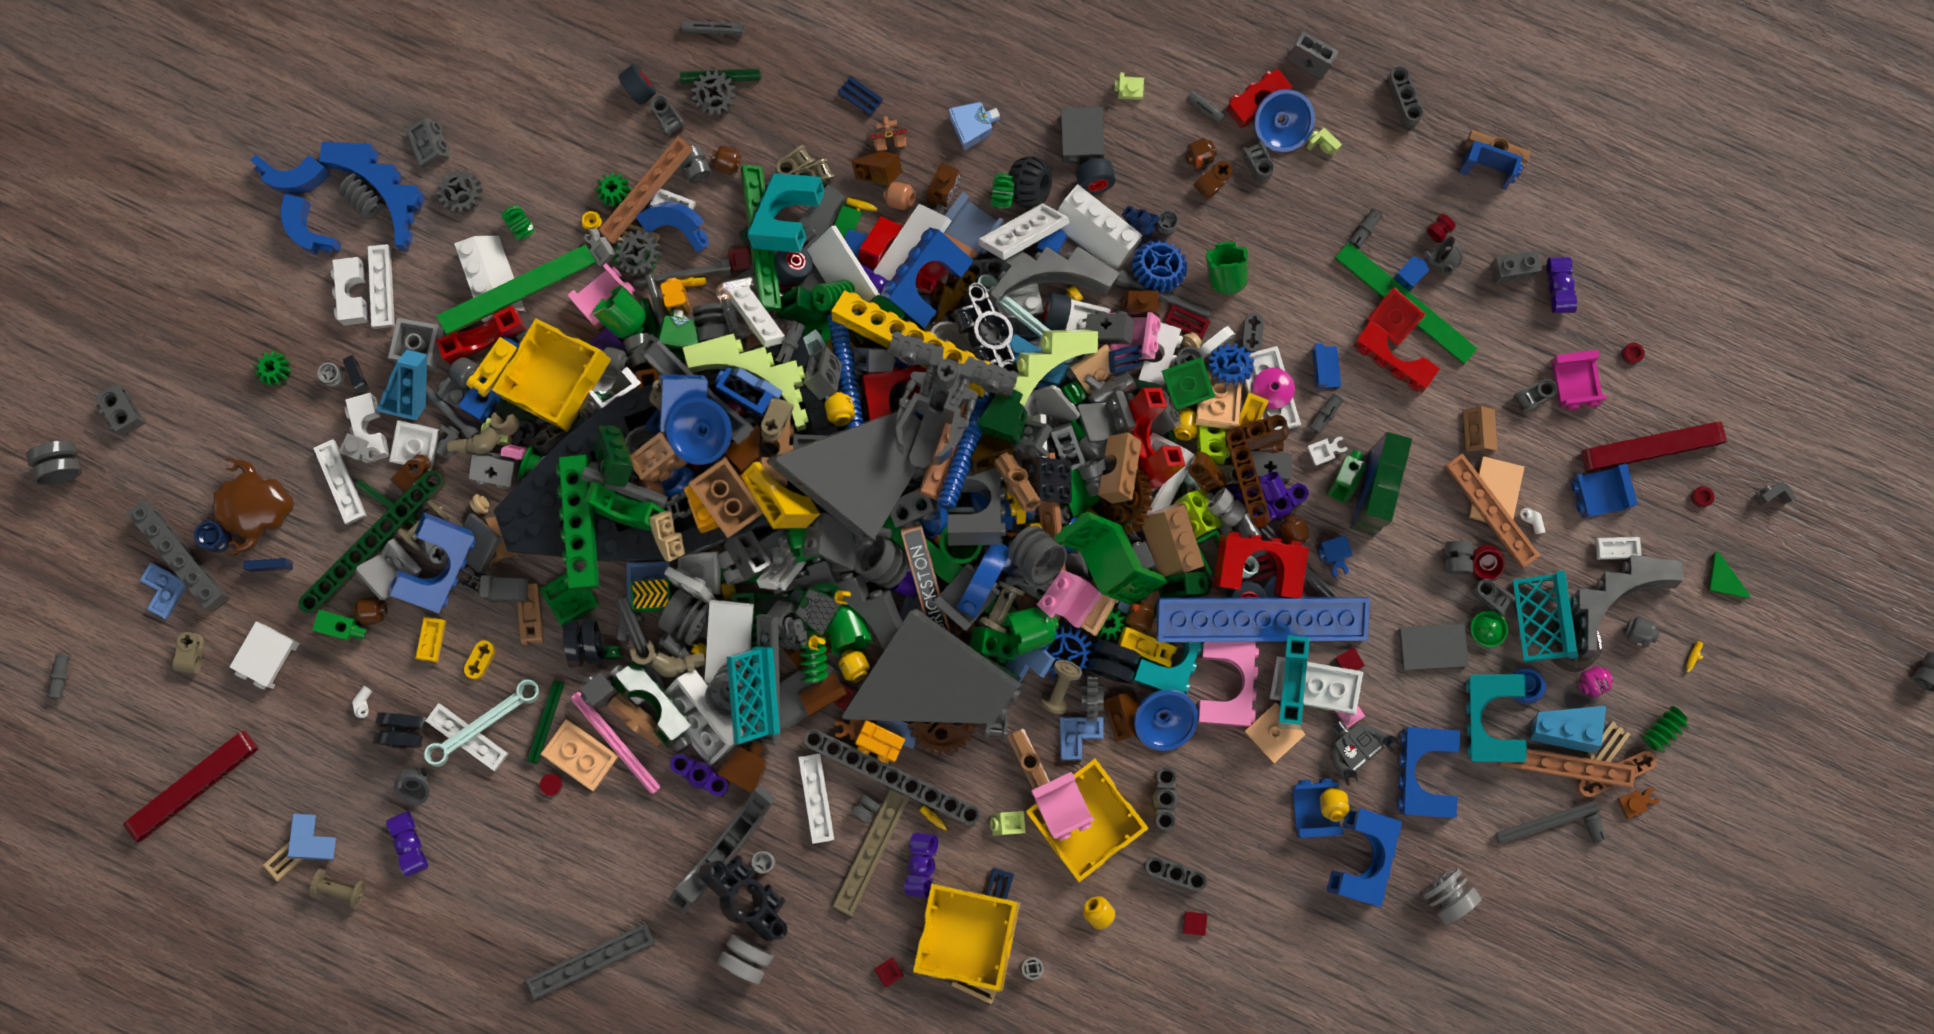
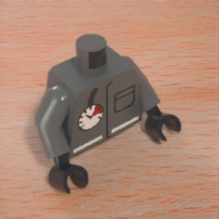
M1340 720L1331 728L1339 737L1332 744L1333 766L1344 777L1345 783L1348 786L1351 785L1349 778L1353 777L1358 781L1356 771L1385 748L1383 745L1390 752L1394 751L1389 746L1391 743L1395 742L1399 745L1396 737L1388 736L1379 729L1365 724H1357L1348 729Z

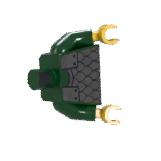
M819 583L816 586L810 587L807 592L796 587L790 596L792 600L800 604L795 614L798 616V619L802 620L804 630L807 632L809 647L819 651L818 643L825 644V640L820 638L819 635L823 636L828 632L842 605H847L844 596L851 595L850 592L843 591L834 583Z

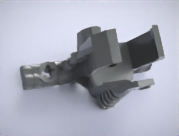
M897 331L893 333L887 354L894 355V357L899 358L908 365H924L927 368L926 373L913 372L911 374L905 394L899 401L900 408L895 429L897 450L903 455L904 444L902 434L917 409L918 413L923 414L924 417L909 455L910 464L921 469L930 465L944 423L946 422L952 424L948 445H945L941 452L933 457V465L940 466L951 457L952 450L957 446L964 430L969 427V419L978 397L976 392L968 388L969 384L972 382L976 383L990 393H1005L1012 396L1018 374L1015 371L1010 372L1006 368L991 363H984L985 361L980 359L979 361L975 360L971 356L968 357L964 364L944 358V347L934 346L930 342L925 343L923 342L924 340L909 335L905 336ZM915 385L921 387L920 394L915 393L911 400L907 399ZM963 402H968L966 407L967 414L964 419L960 417V407Z

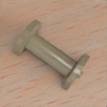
M431 499L427 501L431 507L427 514L437 518L441 517L446 521L450 519L441 506H438ZM419 521L408 532L401 528L397 530L404 538V541L416 550L421 548L416 541L418 538L415 534Z
M999 579L998 584L1003 588L989 617L982 616L980 621L991 629L1006 633L1007 628L1002 625L1004 616L1008 614L1016 595H1024L1025 591L1016 585L1008 586L1005 580ZM1006 592L1010 593V597L1008 599L1005 598Z
M1058 660L1053 668L1058 677L1050 694H1043L1039 703L1045 710L1051 713L1063 714L1068 706L1063 698L1071 680H1078L1082 675V671L1076 664L1070 661Z
M318 869L312 879L309 896L317 898L320 893L348 900L350 901V908L356 910L364 897L366 882L360 880L356 885H351L327 878L326 870Z

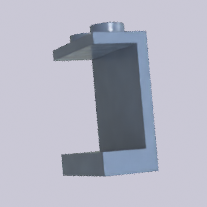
M965 192L961 193L945 214L951 220L945 233L975 250L978 258L982 253L985 255L988 252L979 246L978 239L1003 226V219L999 218L997 221L970 202V196Z

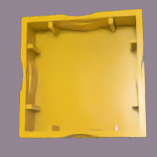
M535 318L521 341L517 353L507 364L492 391L502 399L568 432L580 413L578 409L588 392L593 391L611 359L600 349L577 338L569 337L559 329Z
M1093 759L1073 775L1084 802L1094 818V821L1090 822L1091 827L1081 832L1078 828L1070 831L1072 836L1060 841L1059 838L1053 839L1037 803L1025 812L1077 882L1082 881L1120 849L1126 847L1149 829L1130 803L1121 796L1114 782L1096 759Z
M931 884L925 913V928L919 941L913 972L1003 991L1020 903Z

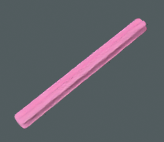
M576 692L571 697L572 702L650 794L656 793L661 788L660 785L594 707L588 706L581 697L582 693Z

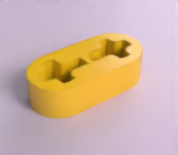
M482 640L475 645L464 667L467 677L477 680L485 675L496 652L494 644ZM488 645L489 654L485 653L482 659H480L482 655L480 648ZM478 661H480L477 667L480 670L479 673L472 675L473 671L470 670V667H475Z

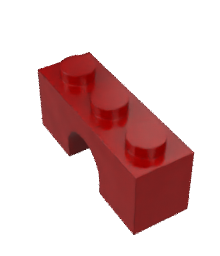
M1276 69L1274 72L1268 71L1262 76L1261 81L1251 83L1246 87L1244 93L1241 95L1236 94L1228 101L1227 112L1241 129L1254 121L1257 110L1255 100L1257 98H1265L1277 90L1293 89V86L1279 69Z

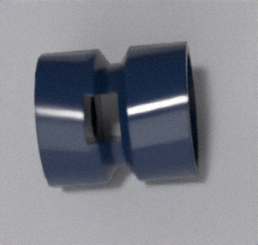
M205 521L195 529L194 539L200 547L214 553H221L229 548L230 545L228 543L232 542L231 532L224 530L221 525L213 521Z

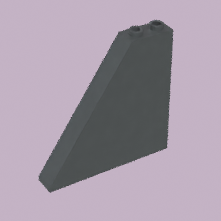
M897 410L770 457L766 463L863 541L874 540L918 468L910 464L909 455L922 421L914 413L902 434L904 444L903 455L898 452L895 440L896 420L899 411Z
M918 609L909 612L842 717L852 720L994 724L999 719L1002 721L1009 712L1007 707L1010 702L1015 703L1021 692L1018 690L1022 684Z

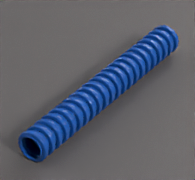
M830 314L827 319L830 327L829 332L831 333L832 351L842 363L838 384L839 392L851 397L855 410L854 418L849 424L845 425L846 430L862 424L863 419L861 418L862 413L859 406L860 400L857 393L858 388L856 387L857 382L855 381L856 376L854 375L855 369L850 339L848 338V328L833 321L832 314Z
M986 392L983 398L979 395L977 397L974 410L969 419V427L964 430L958 442L957 451L954 453L948 474L945 477L946 480L943 483L944 486L941 488L942 492L939 493L940 498L937 499V504L944 509L952 510L956 507L957 497L960 496L962 485L965 483L964 480L971 466V456L982 436L977 422L995 397V393Z

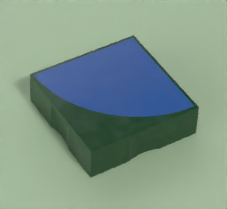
M1386 432L1370 449L1350 529L1375 536L1383 527L1392 522L1412 438Z

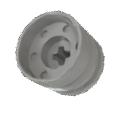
M1459 868L1438 876L1421 894L1424 899L1434 896L1429 901V906L1442 905L1437 910L1436 915L1445 926L1463 917L1482 900V897L1474 887L1471 886L1464 890L1461 888L1468 879L1462 877L1456 880L1462 873Z

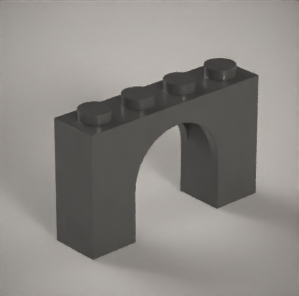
M970 466L960 492L982 494L990 501V504L985 510L976 514L948 515V545H1001V536H1005V523H1001V518H1005V505H1001V500H1005V487H1000V483H1005L997 468L973 475Z

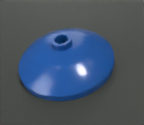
M1281 89L1267 95L1257 107L1254 116V129L1258 139L1263 141L1269 149L1278 152L1292 151L1303 145L1310 137L1315 124V113L1311 102L1300 92L1291 89ZM1283 115V120L1278 122V117Z
M694 397L682 401L672 410L667 421L666 432L668 442L676 455L686 462L698 465L711 463L720 458L730 444L732 429L729 417L719 404L710 399ZM702 426L707 428L706 433L702 432Z
M1171 689L1157 691L1146 697L1137 708L1134 717V727L1139 739L1149 748L1159 751L1173 750L1182 746L1193 736L1198 725V711L1194 702L1183 692ZM1166 712L1165 715L1159 716L1160 713Z

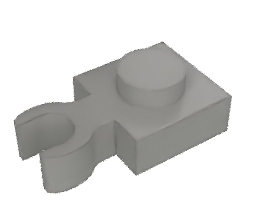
M596 228L589 229L591 234L584 235V238L591 244L590 252L598 266L602 267L616 253L606 237L600 238V233Z
M347 433L339 453L357 461H361L364 456L368 461L376 463V460L370 458V454L372 452L380 454V451L374 447L367 448L368 441Z

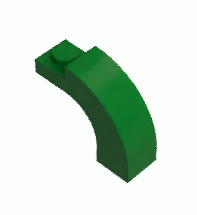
M591 482L584 499L586 504L595 508L594 511L606 518L627 526L652 531L649 518L665 511L652 502L636 501L623 497L598 482Z

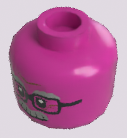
M1594 666L1580 675V683L1578 685L1584 695L1588 694L1590 697L1597 698L1612 688L1613 678L1606 668Z

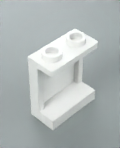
M255 622L230 668L236 670L235 675L246 680L248 677L253 679V684L263 690L266 687L273 689L275 686L273 681L291 650L296 651L300 643L262 623Z

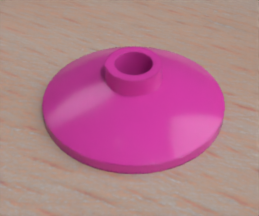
M1267 368L1256 376L1252 390L1254 395L1269 400L1266 408L1280 409L1286 406L1293 398L1295 386L1291 376L1284 370ZM1271 384H1277L1278 389L1273 390L1271 388Z

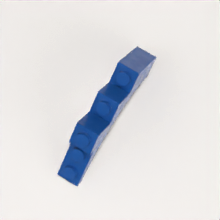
M321 142L319 162L326 169L356 174L379 191L391 212L395 246L400 251H408L409 245L412 244L410 228L414 224L413 212H420L421 205L424 204V194L417 185H398L401 184V173L392 164H377L379 155L371 144Z

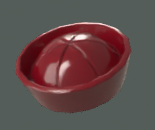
M1484 545L1478 547L1473 551V556L1470 557L1473 560L1472 575L1479 581L1484 579L1495 581L1505 570L1506 561L1504 555L1494 546Z

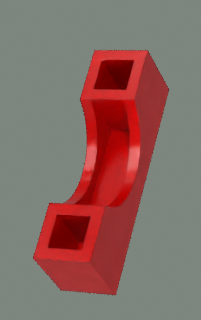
M510 306L494 313L488 322L475 329L454 332L435 341L442 358L451 365L458 358L471 356L495 345L500 337L511 338L527 329L519 311L515 307Z
M1370 321L1353 344L1357 352L1364 356L1368 355L1377 366L1385 367L1391 371L1390 373L1394 378L1404 380L1413 391L1423 393L1441 368L1425 357L1415 361H1402L1396 358L1390 352L1387 345L1388 332L1373 321Z

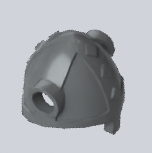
M1453 236L1444 240L1431 253L1428 250L1424 252L1429 263L1433 267L1440 269L1444 274L1452 273V271L1461 266V261L1463 260L1461 247Z
M408 767L402 770L394 782L396 794L411 804L425 803L429 798L430 791L427 769L423 767L420 769Z

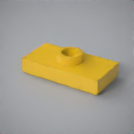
M423 617L415 659L438 663L446 620Z

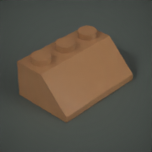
M726 458L689 483L727 538L763 514L753 495Z
M1176 503L1148 513L1149 519H1143L1145 525L1142 526L1157 568L1156 573L1166 577L1186 573L1204 566L1184 504Z

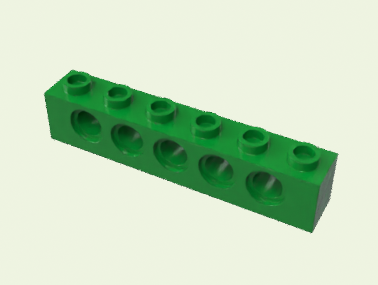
M586 455L559 457V464L556 465L557 476L561 477V486H558L559 499H562L563 505L559 509L561 521L564 520V529H561L562 542H565L566 551H563V562L567 564V573H564L565 585L572 591L599 589L593 507L584 502L591 483L581 479L584 468L590 464V459ZM577 475L579 477L578 482L570 485L569 479ZM574 497H580V503L572 507L570 504L571 500ZM577 518H581V526L573 528L572 522ZM578 540H583V547L580 550H574V543ZM585 562L584 570L576 572V564Z

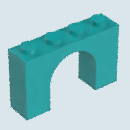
M773 174L771 181L768 182L767 191L764 197L761 198L758 212H755L754 221L751 227L748 228L747 237L753 249L801 252L806 239L802 223L779 221L774 219V217L782 209L793 205L819 207L825 193L821 177Z
M1156 602V605H1155V608H1154V611H1155V613H1156V615H1155V617H1154V621H1155V622H1157V602ZM1183 642V656L1171 668L1161 667L1140 659L1138 666L1133 669L1135 673L1133 682L1157 691L1171 689L1187 694L1190 687L1188 680L1190 674L1193 675L1197 666L1195 659L1197 654L1199 655L1202 651L1203 642Z
M1291 635L1287 637L1279 728L1301 730L1310 637Z
M1470 675V680H1466V691L1470 693V701H1467V714H1471V723H1467V736H1471V745L1467 746L1468 758H1472L1473 763H1527L1526 740L1495 739L1486 733L1482 725V713L1491 701L1499 698H1526L1525 675Z

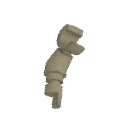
M494 412L491 417L492 428H486L482 433L474 435L469 440L449 441L447 443L448 452L458 450L460 455L469 454L470 452L478 455L488 453L493 450L501 439L500 434L510 436L518 430L519 420L516 416L510 414L507 416L506 421L502 423L503 420Z
M650 640L646 645L649 649V653L646 656H639L634 648H631L630 652L632 660L636 663L647 664L650 662V666L665 677H676L679 673H684L683 670L687 669L688 672L694 671L695 667L706 665L703 653L685 656V659L682 660L681 657H669L660 652L656 654L654 652V645Z

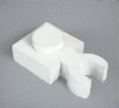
M1343 437L1335 438L1331 444H1329L1328 439L1307 446L1314 467L1334 460V453L1342 454L1347 450V447L1342 449L1337 447V442L1342 441Z

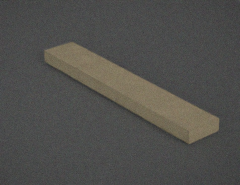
M890 788L832 906L833 908L851 917L853 916L910 797Z

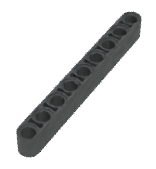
M813 729L806 732L804 743L811 750L966 825H974L979 821L980 812L975 806L818 730ZM812 734H818L820 737V742L815 746L810 745L808 741ZM833 743L839 745V752L836 755L828 753V747ZM850 753H857L859 756V761L854 765L849 764L847 761ZM870 762L878 764L879 768L875 774L867 772V765ZM893 771L898 774V780L891 784L886 781V775ZM915 781L918 788L916 792L908 793L905 786L907 782ZM929 790L937 793V799L932 803L925 800V794ZM954 800L957 803L956 810L953 812L946 811L944 808L945 802ZM968 809L974 810L977 814L976 819L972 822L964 818V813Z

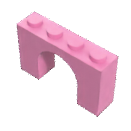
M1203 642L1201 659L1226 661L1233 664L1240 672L1242 687L1238 696L1231 701H1198V723L1250 727L1251 722H1255V710L1252 709V701H1256L1257 689L1253 688L1254 679L1257 680L1258 667L1254 666L1255 658L1259 656V645H1256V642Z

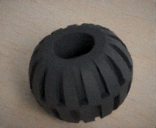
M1026 156L1015 161L1009 171V175L1013 176L1012 182L1014 183L1012 201L1024 208H1034L1044 203L1052 187L1053 179L1050 166L1043 159L1035 156Z

